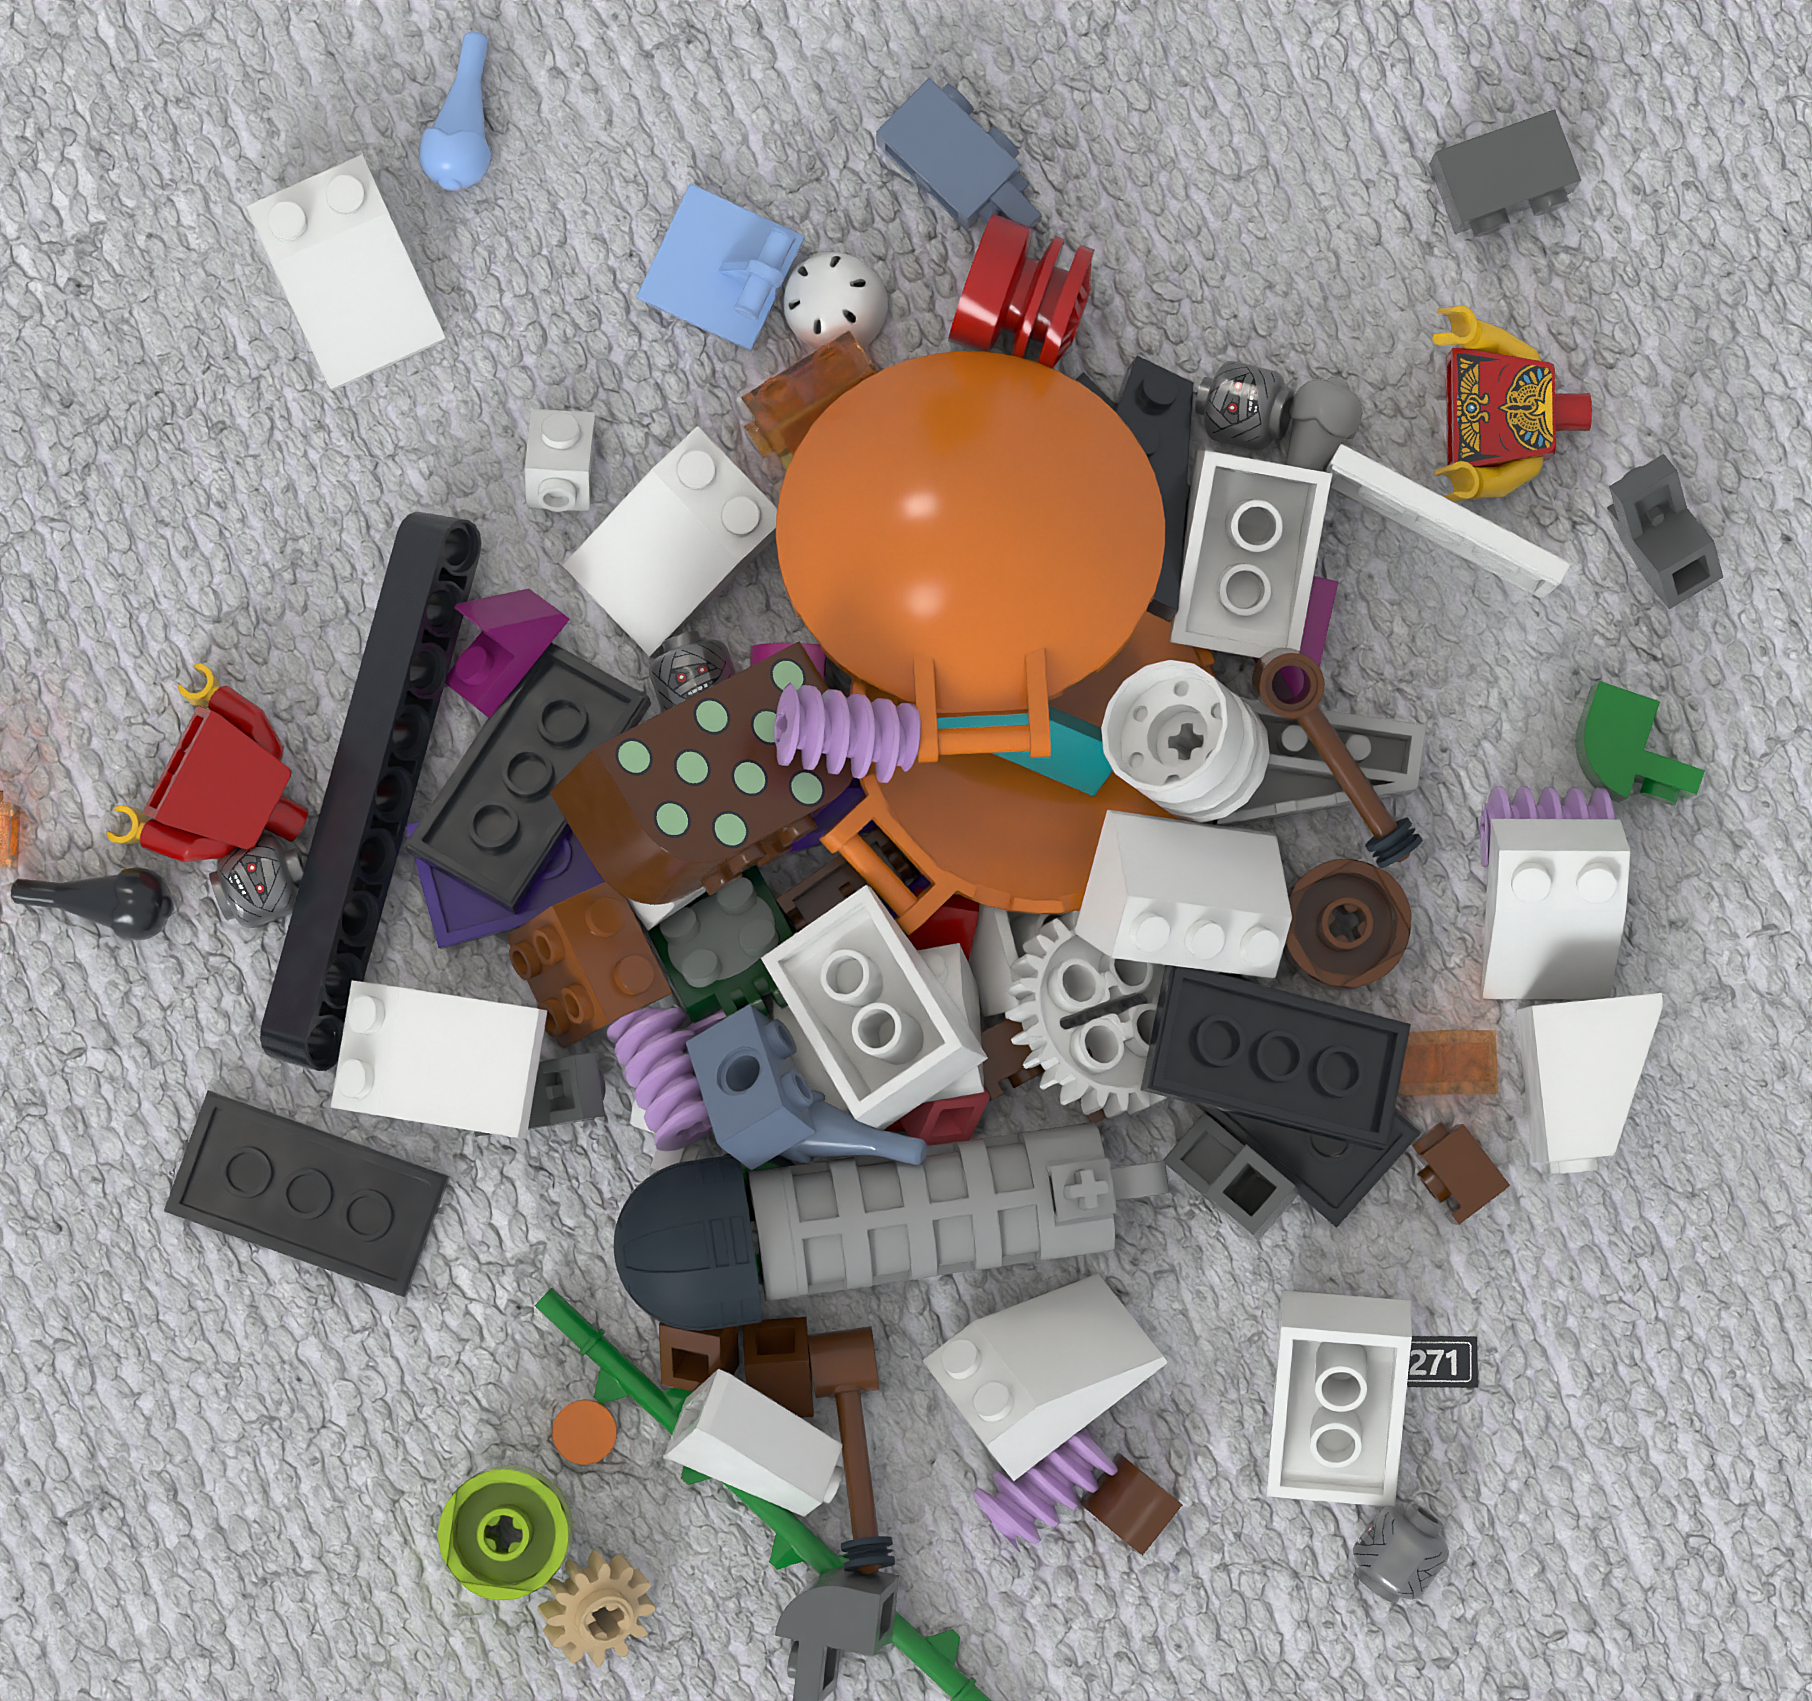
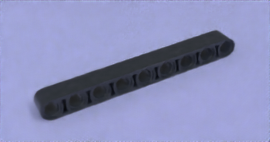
M415 511L405 517L397 531L261 1025V1047L265 1054L273 1059L316 1071H327L334 1067L339 1060L352 980L364 981L461 627L463 615L454 607L459 603L468 601L482 545L480 532L470 520Z

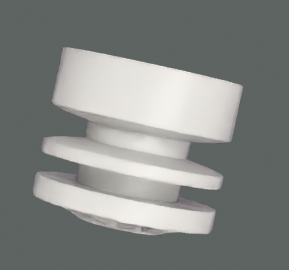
M1167 660L1146 665L1123 681L1108 702L1101 727L1103 752L1116 775L1176 818L1199 823L1224 818L1246 804L1262 783L1270 757L1267 730L1257 712L1217 679L1193 663Z

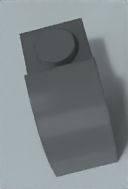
M1664 454L1644 466L1630 470L1622 479L1609 486L1613 504L1608 506L1607 510L1614 528L1640 573L1668 609L1673 608L1723 578L1714 540L1687 508L1677 469Z
M596 1052L539 1062L528 1130L588 1121L605 1116L603 1100L606 1087L604 1077L598 1069ZM474 1131L475 1137L492 1135L490 1133Z
M1205 1112L1162 1160L1165 1161V1164L1214 1205L1221 1214L1257 1242L1300 1194L1292 1182L1247 1144L1246 1146L1241 1144Z
M843 1567L831 1569L811 1581L786 1606L778 1620L775 1636L796 1640L791 1648L787 1666L788 1677L795 1679L793 1701H824L837 1687L841 1650L874 1657L892 1638L899 1575L880 1571L874 1574H863L860 1571H844Z

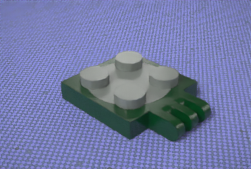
M757 865L741 872L743 875L741 878L721 891L710 896L707 891L695 900L650 930H647L693 1023L723 1009L726 1017L749 1004L768 1017L770 1014L761 998L770 993L775 1003L781 1009L788 1006L761 958L792 937L793 933Z

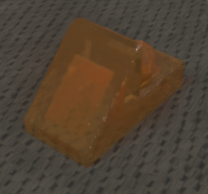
M1496 1030L1409 1032L1397 1097L1498 1094Z

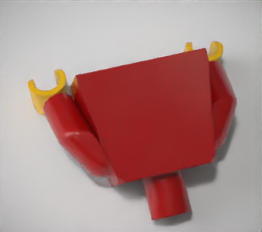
M201 663L194 664L192 667L207 678L206 687L201 692L190 693L182 685L178 684V690L191 705L197 708L144 810L141 811L138 808L122 805L116 806L113 809L130 816L132 820L130 832L123 836L106 831L108 839L114 843L126 845L140 843L146 850L180 862L219 859L229 854L236 847L251 850L256 845L263 829L289 842H293L305 825L309 809L282 795L291 777L292 770L281 762L284 746L263 709L231 687L221 686L219 679L206 665Z

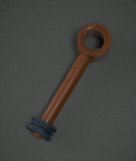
M1277 648L1267 652L1259 659L1252 674V687L1256 697L1275 714L1286 717L1289 720L1297 719L1372 832L1373 837L1365 844V847L1369 852H1374L1372 857H1378L1376 860L1378 867L1384 868L1395 862L1404 861L1410 856V852L1421 844L1423 839L1418 833L1413 834L1416 830L1415 828L1409 829L1412 823L1408 817L1395 822L1318 704L1322 700L1325 685L1321 669L1311 658L1292 648ZM1285 666H1298L1304 676V684L1300 693L1287 700L1276 698L1272 690V680L1276 672Z
M872 1326L808 1334L816 1399L824 1397L835 1398L841 1444H843L842 1456L853 1540L841 1543V1551L848 1552L842 1558L849 1559V1561L843 1563L844 1571L849 1572L860 1571L863 1574H874L881 1568L895 1565V1557L888 1556V1553L894 1551L887 1549V1547L893 1545L892 1537L879 1536L861 1400L862 1394L880 1390Z

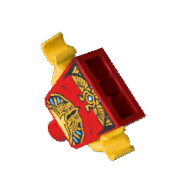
M1466 306L1440 307L1436 313L1447 316L1451 323L1450 333L1433 334V342L1438 346L1459 344L1462 348H1452L1445 358L1447 466L1435 470L1434 475H1445L1452 481L1453 493L1443 497L1454 503L1466 499L1502 498L1539 475L1543 462L1549 460L1555 454L1556 431H1590L1592 422L1590 393H1555L1554 364L1541 361L1537 349L1505 329L1477 319L1473 311Z

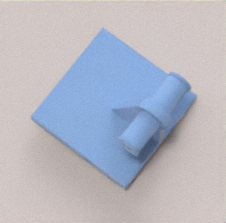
M690 183L636 298L751 352L803 244L805 236Z

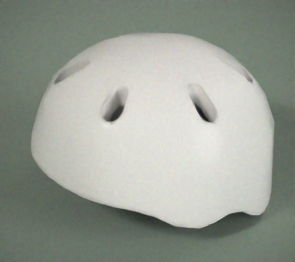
M820 253L803 261L791 274L785 287L784 315L792 332L802 342L814 349L838 354H849L859 351L875 339L884 325L888 310L887 291L880 277L861 259L845 253ZM866 282L864 287L852 286L854 283ZM800 301V304L795 307V303ZM851 312L856 316V322L850 323L845 316ZM818 320L821 321L820 334L816 333V326Z

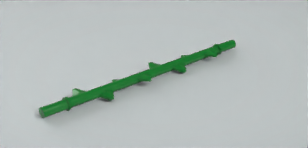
M551 1288L536 1303L535 1307L580 1349L579 1354L582 1357L586 1354L600 1367L593 1397L600 1404L630 1396L672 1435L685 1399L692 1391L675 1387L662 1391L603 1336L605 1331L602 1328L598 1331L558 1292ZM683 1465L681 1479L688 1486L712 1479L710 1476ZM722 1482L776 1533L769 1563L777 1570L806 1561L821 1575L831 1569L843 1567V1563L849 1561V1559L842 1558L848 1553L837 1556L789 1510ZM895 1610L893 1636L885 1645L893 1643L951 1698L950 1701H991L975 1685L977 1681L973 1677L968 1679L954 1666L960 1636L953 1629L924 1638Z

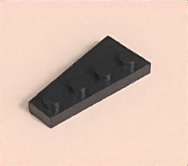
M1137 355L1128 367L1113 410L1133 432L1145 451L1155 473L1161 493L1165 518L1164 555L1155 595L1146 611L1170 622L1179 609L1194 382Z

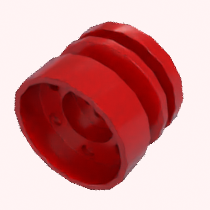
M992 214L967 276L948 341L975 351L990 352L1002 330L1015 334L1012 347L1013 356L1024 358L1031 340L1043 344L1038 363L1054 369L1067 349L1072 346L1092 289L1091 268L1095 249L1079 245L1070 270L1058 268L1057 264L1065 239L1055 236L1041 260L1038 261L1028 257L1031 243V227Z

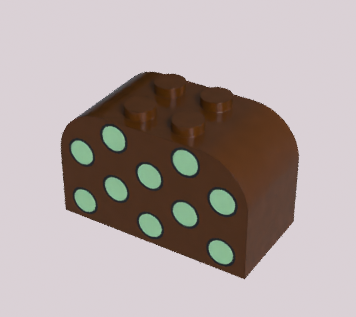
M800 641L593 748L549 792L598 873L619 894L633 901L650 905L675 902L702 887L706 889L709 896L713 895L743 876L741 871L757 863L759 868H762L788 853L793 848L792 843L803 838L818 827L813 818L849 786L853 779L851 758L846 757L839 774L828 773L826 754L821 753L814 770L803 768L801 749H796L789 766L779 765L777 747L774 740V725L777 706L785 686L790 682L796 690L802 685L815 686L821 695L829 690Z

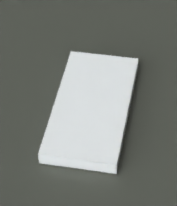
M1340 444L1324 471L1332 473L1330 489L1539 598L1547 596L1561 584L1571 563L1343 444Z

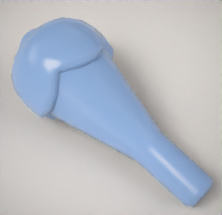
M471 31L464 35L456 78L432 128L426 129L420 141L419 162L423 173L442 188L451 191L467 188L480 182L487 174L491 161L492 149L488 147L485 139L481 89L488 39L480 32Z

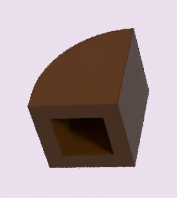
M807 1316L765 1319L759 1323L743 1325L746 1384L800 1418L814 1417Z
M1118 1453L1112 1461L1116 1465L1118 1472L1113 1476L1103 1472L1096 1481L1099 1489L1094 1493L1088 1491L1079 1503L1143 1556L1183 1504L1122 1454Z

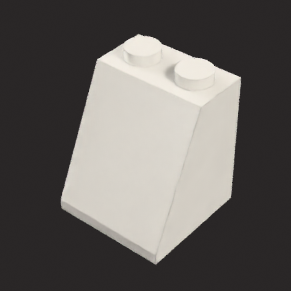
M1662 993L1537 1005L1516 1010L1533 1162H1550L1551 1174L1598 1170L1597 1157L1615 1155L1663 1008Z

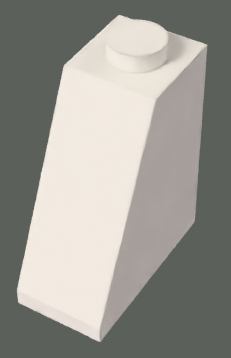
M720 1369L714 1372L685 1399L664 1455L665 1458L804 1517L822 1504V1502L827 1504L831 1502L843 1476V1468L836 1465L843 1444L733 1375Z

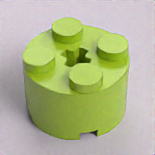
M518 1465L491 1467L477 1473L464 1482L447 1501L438 1526L439 1550L454 1577L470 1592L486 1599L501 1601L519 1599L543 1587L565 1562L573 1538L572 1515L561 1489L543 1474ZM504 1515L512 1517L513 1527L522 1530L523 1537L516 1538L510 1544L509 1549L500 1547V1536L490 1534V1526L499 1524Z

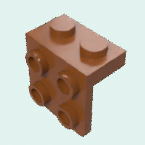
M606 882L549 907L508 936L510 945L509 956L512 966L523 980H527L538 1003L537 1009L547 1010L544 1030L549 1036L555 1038L557 1043L564 1049L578 1043L621 1017L672 994L626 897L619 894Z

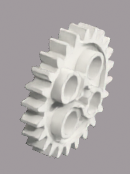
M1072 911L1038 928L1039 934L1022 944L1026 955L1011 963L1010 967L1021 978L1005 986V992L1020 1000V1005L1005 1012V1017L1012 1021L1022 1022L1024 1030L1016 1034L1011 1041L1015 1045L1029 1044L1032 1053L1026 1058L1023 1066L1027 1069L1041 1064L1045 1069L1040 1082L1042 1089H1046L1056 1083L1062 1085L1060 1093L1061 1104L1066 1105L1081 1097L1083 1114L1089 1115L1103 1108L1107 1118H1112L1125 1111L1131 1115L1167 1098L1140 1090L1165 965L1110 958L1074 933L1080 912ZM1115 968L1119 971L1122 981L1116 974ZM1063 982L1068 987L1070 991V996L1066 993L1063 987ZM1144 995L1147 999V1004L1131 1007L1117 1015L1111 1013L1074 1028L1065 1030L1059 1023L1060 1020L1077 1017L1090 1009L1097 1011L1134 996ZM1137 1028L1141 1031L1144 1041L1139 1036ZM1085 1043L1091 1049L1093 1058L1089 1055L1088 1051L1086 1050Z

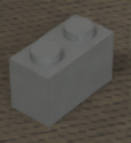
M1555 109L1436 151L1429 163L1454 234L1472 229L1474 237L1484 236L1510 224L1508 216L1531 208L1533 215L1539 216L1569 204L1570 201L1567 195L1573 193L1581 182L1578 169Z

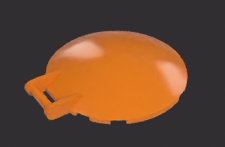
M955 351L913 358L887 367L846 391L821 414L798 445L787 468L780 490L776 514V546L783 584L797 617H801L805 626L821 645V651L842 671L860 684L865 681L875 688L897 697L898 703L916 705L921 721L918 763L938 762V755L1029 751L1030 758L1050 757L1051 741L1048 701L1063 695L1064 689L1078 683L1092 672L1098 673L1118 655L1132 638L1134 629L1146 612L1149 603L1152 602L1161 574L1165 547V518L1156 476L1145 451L1120 416L1098 395L1058 370L1032 360L986 351ZM1027 714L1028 725L937 729V718Z
M1146 611L1134 629L1132 638L1113 660L1098 673L1094 671L1078 683L1064 689L1063 695L1048 701V705L1098 727H1102L1110 699L1124 680L1146 665L1167 660L1193 663L1215 678L1211 666L1215 664L1210 649L1169 642L1172 619L1168 622ZM852 678L850 696L852 694L865 695L871 703L877 698L889 699L896 707L901 704L897 702V697L885 693L865 681L860 684ZM917 753L911 768L908 771H903L901 767L896 766L893 776L888 783L878 782L876 762H871L865 777L859 779L865 794L819 840L832 854L836 851L842 854L898 915L895 918L896 923L906 935H910L955 892L983 905L1010 912L1060 914L1081 910L1107 810L1177 820L1183 819L1173 816L1116 775L1114 771L1111 772L1096 795L1092 796L993 753L938 755V762L918 763ZM871 819L931 883L917 897L858 834Z

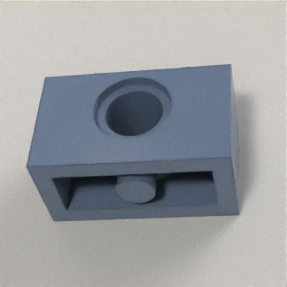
M749 1004L686 1041L717 1144L750 1170L755 1169L816 1133L808 1108L814 1103L813 1095L804 1078L796 1071L791 1055L797 1052V1047L790 1031L779 1019L771 1021Z

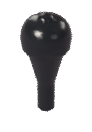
M139 867L123 869L116 875L64 883L18 878L11 886V899L15 904L58 908L109 927L116 936L128 940H147L159 934L174 910V903L165 879L152 870Z

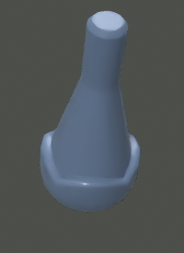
M811 1090L814 1103L808 1108L816 1133L779 1154V1156L790 1161L810 1164L814 1158L879 1156L919 1165L925 1160L927 1144L923 1139L883 1131L857 1121L847 1112L825 1102V1095L822 1092Z

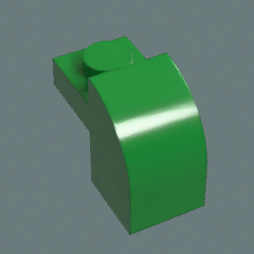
M1598 681L1590 687L1578 723L1575 739L1577 759L1583 774L1595 789L1597 787L1607 789L1611 800L1617 803L1628 799L1633 782L1642 784L1639 792L1641 795L1665 804L1676 805L1679 797L1689 799L1697 795L1705 770L1644 750L1660 701Z

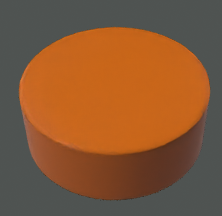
M590 1399L577 1400L565 1406L556 1416L552 1428V1438L558 1452L568 1461L580 1465L593 1464L605 1458L613 1449L618 1433L617 1423L611 1411L605 1405Z

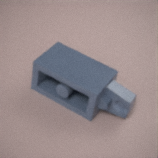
M928 78L876 131V145L966 231L979 218L987 224L992 214L1029 226L1031 230L1041 221L1042 214L1021 194L1029 186V182L1020 174L1021 165L1015 160L1020 154L1018 149L997 128L992 127L986 132L969 116L974 111L973 106L951 84L947 83L941 89L932 79Z

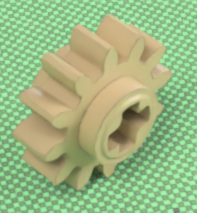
M593 1550L588 1559V1567L583 1569L575 1561L568 1559L565 1561V1568L569 1578L565 1582H561L558 1579H551L549 1582H546V1586L555 1597V1600L546 1601L538 1605L537 1610L547 1623L543 1629L544 1635L554 1648H560L567 1659L573 1664L583 1657L585 1651L596 1667L603 1664L605 1651L609 1648H613L619 1656L626 1657L628 1655V1646L624 1640L627 1636L633 1635L637 1638H643L648 1634L638 1620V1617L647 1616L656 1611V1606L646 1594L651 1584L640 1569H634L621 1553L614 1556L608 1565L598 1550Z

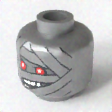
M1228 361L1219 368L1214 378H1203L1196 397L1195 411L1197 414L1204 415L1205 430L1209 438L1251 450H1263L1268 447L1273 439L1282 440L1285 436L1291 420L1288 410L1294 394L1293 391L1286 390L1284 378L1277 371Z
M698 631L683 633L662 642L665 654L657 657L649 667V676L662 712L736 674L725 643L714 639L702 641Z
M266 835L259 837L256 845L251 850L236 847L226 856L217 859V870L209 873V878L215 898L225 919L228 921L236 918L243 927L249 929L292 914L305 866L297 848L285 851L275 837Z
M1412 1504L1407 1511L1395 1506L1382 1508L1353 1547V1556L1359 1566L1355 1571L1356 1576L1367 1588L1389 1602L1396 1603L1400 1597L1410 1600L1417 1599L1426 1591L1448 1561L1449 1549L1443 1538L1439 1535L1444 1525L1432 1513L1417 1504Z

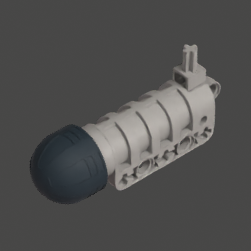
M1095 1122L927 1146L925 1160L919 1165L879 1156H856L747 1172L752 1221H750L741 1163L732 1155L676 1163L653 1173L639 1184L630 1194L619 1214L614 1233V1259L617 1272L625 1290L633 1301L648 1315L666 1325L680 1329L712 1330L762 1322L755 1254L758 1256L765 1301L767 1302L823 1292L869 1287L884 1283L1113 1251L1115 1248L1113 1214L1117 1213L1116 1201L1170 1193L1165 1161L1111 1168L1109 1158H1105L1098 1127Z

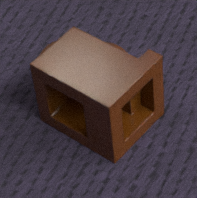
M1006 1019L981 1033L982 1049L988 1059L983 1061L984 1087L990 1095V1102L1003 1095L998 1083L1008 1078L1014 1089L1045 1072L1041 1064L1027 1069L1023 1066L1026 1058L1032 1053L1029 1044H1012L1011 1039L1016 1034L1024 1031L1022 1022Z
M1440 1122L1411 1144L1418 1153L1416 1157L1424 1166L1422 1170L1416 1173L1422 1184L1439 1204L1448 1198L1454 1205L1452 1209L1445 1213V1216L1452 1224L1460 1225L1510 1186L1464 1124H1457L1448 1130Z
M662 1322L659 1323L661 1385L694 1392L718 1369L734 1376L739 1366L738 1326L697 1331L672 1327Z

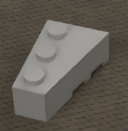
M1241 698L1257 712L1267 730L1270 757L1263 781L1249 801L1228 816L1213 820V825L1230 827L1353 805L1297 719L1289 720L1286 717L1279 716L1264 706L1259 700ZM1322 710L1381 800L1410 795L1418 789L1427 725Z

